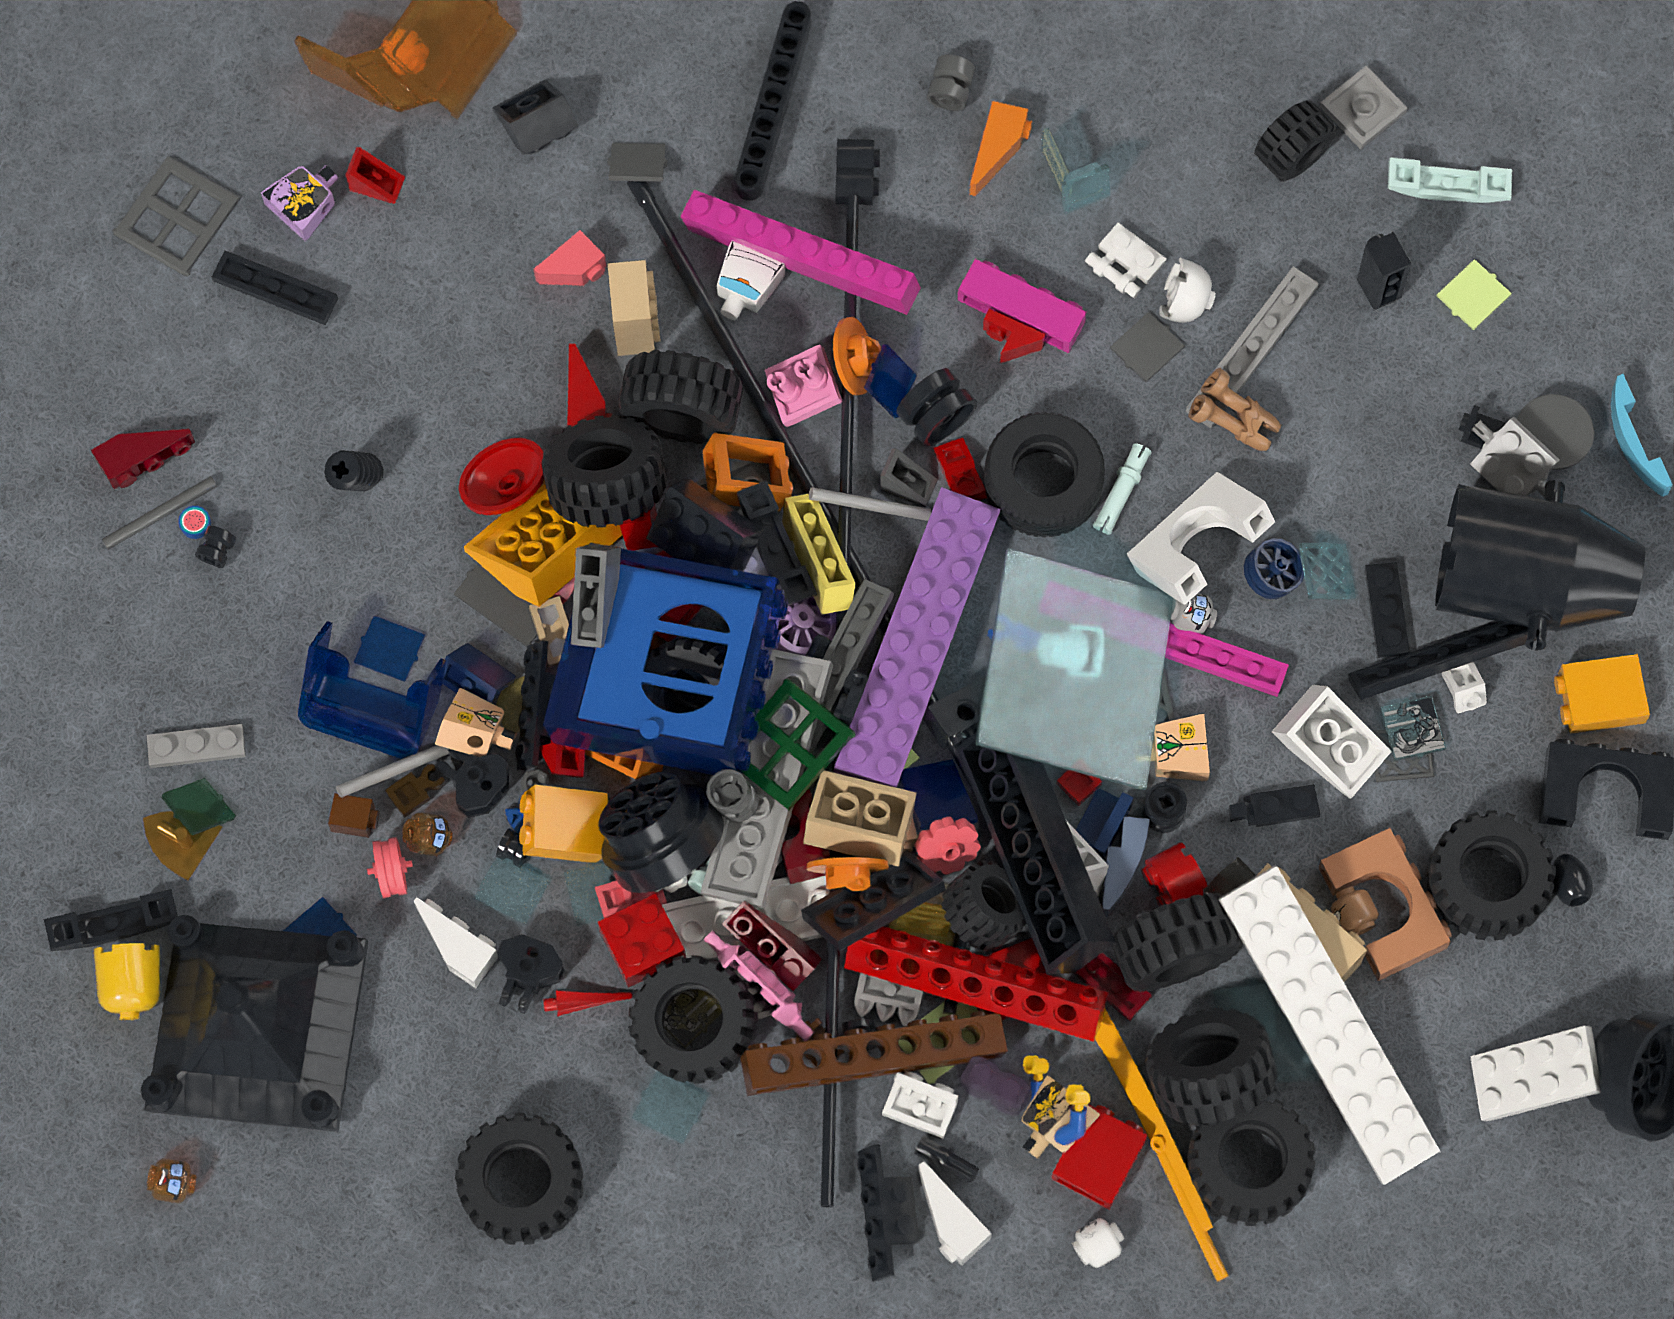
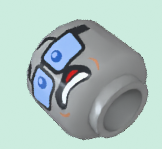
M1197 593L1185 605L1172 598L1167 617L1179 630L1203 634L1207 627L1212 628L1214 626L1217 610L1213 609V601L1209 596Z

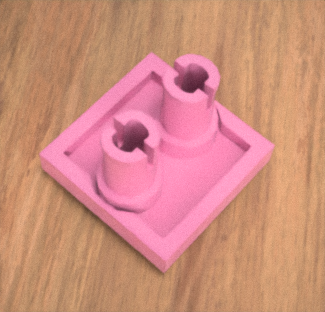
M820 344L765 369L767 386L772 391L782 423L786 427H790L843 402L825 349Z

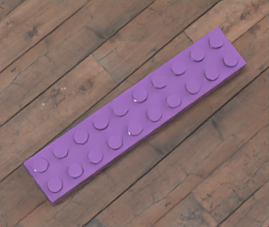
M941 487L850 728L855 731L856 736L851 738L840 751L833 773L897 788L1001 509Z

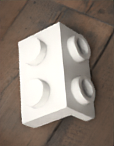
M908 1071L904 1075L896 1073L894 1084L882 1115L944 1139L958 1103V1096L953 1094L954 1090L946 1085L936 1083L934 1087L924 1083L923 1078L915 1073Z

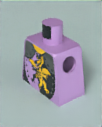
M326 165L315 176L305 167L300 166L261 192L264 204L306 241L334 206L335 201L328 188L338 180V177Z

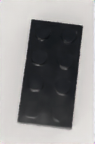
M905 850L902 852L899 866L889 864V868L886 870L870 872V887L868 889L851 891L845 886L840 887L801 909L806 923L838 951H841L944 892L946 888L941 877L912 853Z

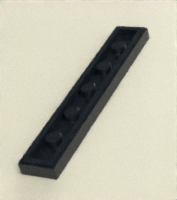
M1499 622L1348 674L1349 681L1360 700L1525 645L1528 627Z

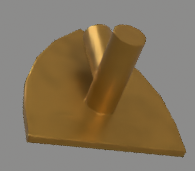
M184 811L160 812L143 817L145 834L154 854L163 865L187 881L223 828L210 819Z

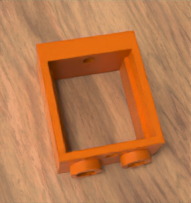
M719 433L712 434L702 451L707 491L727 505L740 506L737 491L759 483L731 479L728 458L769 464L771 485H768L779 507L778 512H780L785 498L791 497L793 492V484L789 481L788 476L789 457L785 455L784 442Z

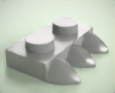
M860 973L855 995V1008L858 1015L863 1017L870 1012L873 1006H876L877 1014L882 1022L888 1020L896 1010L902 1025L906 1027L908 1026L907 1023L914 1021L917 1015H919L924 992Z

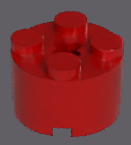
M1182 842L1145 860L1146 866L1141 869L1149 886L1154 884L1160 895L1156 897L1159 907L1182 898L1186 899L1198 894L1203 895V889L1208 887L1205 877L1192 854L1185 857L1181 851L1186 848Z

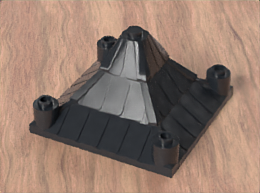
M180 915L174 918L168 928V936L173 942V949L151 1075L143 1081L141 1086V1095L146 1101L144 1110L146 1112L339 1132L368 940L366 938H357L352 932L346 930L338 931L332 934V936L205 924L199 923L189 915Z

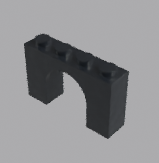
M1557 739L1555 742L1550 741L1546 749L1539 823L1572 827L1576 818L1580 781L1592 772L1610 770L1625 776L1636 789L1638 795L1636 836L1663 840L1669 839L1673 832L1674 758L1669 753L1652 752L1650 755L1639 753L1637 749L1629 747L1612 750L1606 749L1605 745L1599 743H1590L1587 746L1574 745V742L1568 739Z

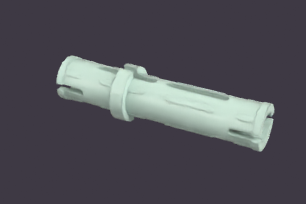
M1133 444L1124 466L1119 467L1116 473L1118 478L1096 521L1093 523V527L1100 530L1107 520L1102 530L1107 535H1111L1112 529L1134 485L1139 484L1142 478L1140 473L1152 453L1146 447L1138 458L1143 447L1141 444Z

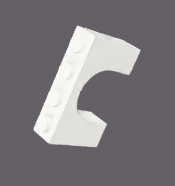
M1216 472L1131 549L1127 555L1135 571L1142 578L1185 605L1207 585L1197 563L1181 554L1182 548L1192 536L1207 528L1226 527L1253 543L1275 523V520L1264 500L1219 472Z

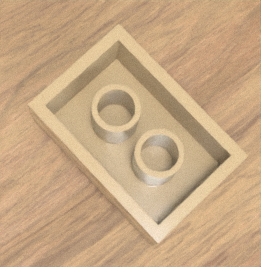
M645 260L609 263L608 273L612 318L618 356L639 354L644 351L650 353L651 350H655L654 342H660L653 271H647Z
M823 771L820 774L807 817L804 844L862 858L884 859L891 865L899 866L913 817L916 792Z

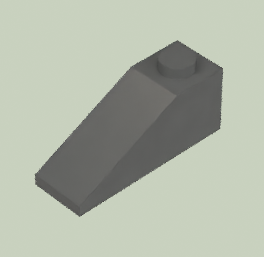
M588 544L576 548L571 645L604 647L619 582L621 547Z

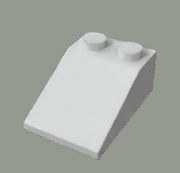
M1312 685L1272 730V733L1291 752L1349 799L1356 794L1392 752L1327 686Z

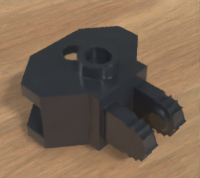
M448 749L450 755L463 765L458 771H455L448 763L439 760L435 766L452 780L456 788L458 810L468 818L489 814L509 790L507 760L498 753L476 757L473 754L469 756L464 752Z
M523 934L502 940L497 953L507 971L505 975L507 981L500 996L499 1005L506 1007L512 999L515 987H519L525 991L519 1001L518 1012L525 1014L534 994L538 995L541 988L561 982L565 969L553 945ZM532 954H538L536 957H531Z

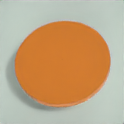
M854 317L843 318L838 322L833 338V354L836 369L842 384L848 392L853 395H863L869 391L872 385L874 372L881 368V346L879 341L868 336L859 320Z
M862 857L830 858L807 863L808 871L826 873L827 889L845 886L851 891L868 889L870 887V872L889 868L887 860Z

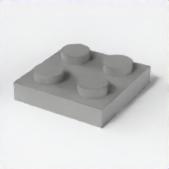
M1367 66L1362 68L1320 103V108L1360 149H1363L1404 116L1408 109Z

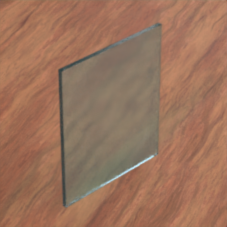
M1007 549L976 745L1138 788L1139 790H1145L1147 788L1173 597L1164 592L1013 549Z

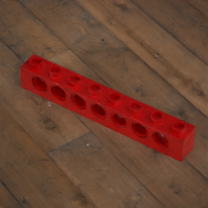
M881 927L848 946L844 965L845 969L1093 1042L1102 1024L1108 992L1098 990L1092 986H1084L1067 981L1062 977L1050 976L1034 971L1031 968L1016 966L997 958L985 957L966 949H958L941 944L936 940L924 939L910 935L905 931H897L887 927Z

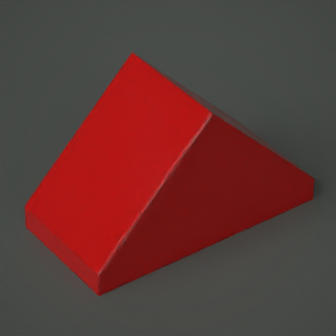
M356 147L346 172L350 191L395 204L405 176L361 147Z

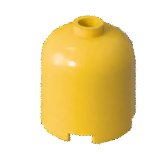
M144 943L112 945L111 952L104 953L103 947L94 949L97 996L103 1009L110 1013L120 1014V1020L140 1019L139 1013L149 1011L156 1006L160 997L159 945H151L150 950H145Z

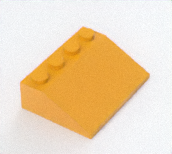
M544 480L538 492L527 503L513 511L500 515L464 546V550L513 594L540 607L575 577L577 547L588 544L611 546L622 536L619 525L607 524L606 527L598 528L596 525H590L586 527L581 526L577 521L572 523L566 520L550 504Z

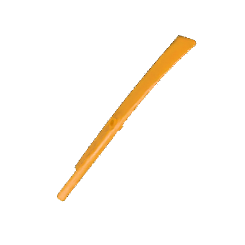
M1105 1009L1102 1024L1095 1040L1133 1105L1150 1139L1151 1147L1159 1158L1214 1277L1219 1282L1229 1277L1208 1234V1230L1213 1228L1194 1184H1192L1190 1174L1172 1135L1129 1050Z

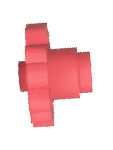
M945 815L932 817L926 824V830L919 833L918 839L914 844L918 853L917 858L933 872L941 870L945 875L962 870L965 862L976 858L977 852L981 847L974 824L968 822L965 818L954 821L952 817Z

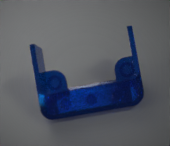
M326 621L308 648L298 708V717L301 723L310 729L400 759L416 754L421 748L440 698L447 660L440 658L426 681L418 680L412 683L408 689L407 696L349 677L350 664L348 659L340 652L328 649L333 623Z

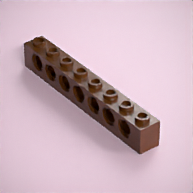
M981 1010L971 1013L970 1018L959 1019L958 1015H948L939 1018V1022L927 1024L926 1019L911 1021L907 1023L908 1027L895 1028V1024H886L876 1027L875 1032L864 1033L863 1029H853L844 1032V1036L832 1038L830 1033L813 1036L812 1041L800 1042L799 1038H791L781 1041L780 1046L768 1047L767 1043L753 1044L748 1046V1050L740 1057L747 1096L1001 1058L1008 1051L1001 1015L998 1013L990 1014L988 1010ZM962 1031H970L975 1037V1043L969 1044L965 1042L962 1038ZM930 1036H939L944 1042V1048H935L930 1042ZM898 1041H908L912 1046V1053L901 1051ZM867 1045L877 1046L881 1052V1057H871L867 1052ZM842 1049L846 1051L849 1056V1062L842 1063L838 1061L835 1057V1050ZM803 1055H813L817 1060V1067L811 1068L806 1066L803 1062ZM771 1059H780L785 1064V1072L773 1070L770 1064Z

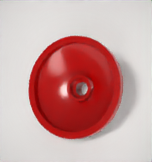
M524 438L505 439L486 447L467 464L461 475L459 494L462 501L471 511L482 515L504 514L521 507L538 492L545 480L542 469L544 451L537 443Z

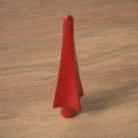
M556 990L554 998L543 999L544 1012L557 1010V1016L602 1004L628 1000L632 998L633 994L632 992L593 993Z

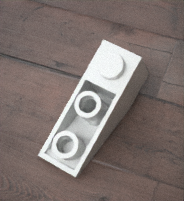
M416 897L414 900L415 906L449 971L477 988L498 958L497 951L494 949L496 944L482 934L476 937L467 931L469 926L459 918L454 916L450 920L441 914L443 909L429 899L423 902Z

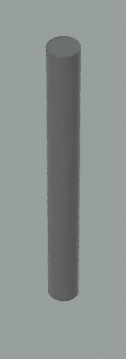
M212 476L206 478L102 539L108 550L213 490L217 487Z

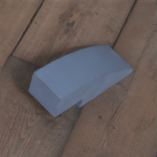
M1124 817L1121 846H1108L1106 863L1109 867L1104 880L1102 902L1105 917H1108L1120 903L1135 877L1145 849L1150 819Z

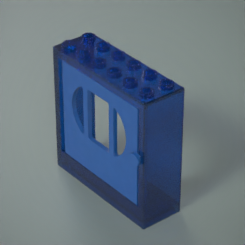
M621 548L619 582L603 648L571 645L572 611L543 724L553 743L712 775L725 769L735 770L741 774L743 770L748 771L751 761V752L748 751L750 740L756 739L759 722L755 721L758 709L762 710L765 704L766 691L763 690L765 679L770 680L773 672L774 662L770 660L772 650L778 649L781 630L777 629L780 618L785 619L788 610V600H785L784 597L785 590H782L778 578ZM686 604H698L709 607L719 613L727 622L730 632L722 633L660 621L659 618L675 607ZM654 632L728 645L719 684L714 686L644 672ZM650 684L712 696L714 698L707 705L696 711L671 713L655 706L645 695L642 685ZM579 718V719H582V720H588V721H593V722H598V723H603V724H608V725H613V726H618V727H623V728H628V729L639 730L640 732L631 731V730H626V729H621V728H616V727H610V726H605V725H600V724H595V723H590V722H585V721H580V720H577V719ZM659 735H664V736H669V737H674V738H680V739H685V740H690V741H695V742H700V743H705V744H710V745H715V746H721V747H724V746H725V748L723 749V748H718V747H713V746H708V745H703V744H697V743H692V742H687V741H682V740H677V739L662 737V736H659Z

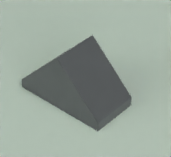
M892 448L880 476L881 491L926 507L937 482V478L896 448Z

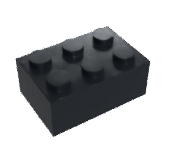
M687 479L669 487L646 539L704 580L733 585L740 581L763 529L693 480Z

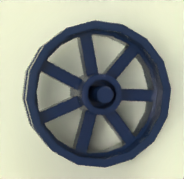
M1271 538L1252 549L1246 556L1244 575L1249 586L1256 594L1266 599H1279L1288 595L1303 582L1305 564L1299 550L1292 543L1283 539ZM1265 549L1273 550L1272 558ZM1258 555L1265 564L1257 563ZM1289 566L1291 568L1292 574L1286 571ZM1282 578L1290 582L1289 588L1284 589ZM1273 580L1275 587L1270 585L1268 582Z

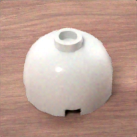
M1180 258V265L1175 263L1168 275L1164 290L1168 289L1167 307L1160 305V316L1171 321L1184 323L1195 320L1202 315L1205 309L1210 310L1215 299V292L1211 291L1212 281L1209 274L1200 265Z

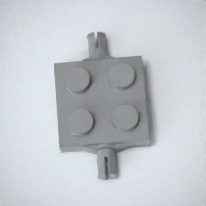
M1515 417L1511 418L1501 430L1495 433L1480 420L1472 428V431L1485 443L1481 452L1470 465L1500 492L1528 496L1537 490L1544 497L1545 484L1549 472L1560 459Z

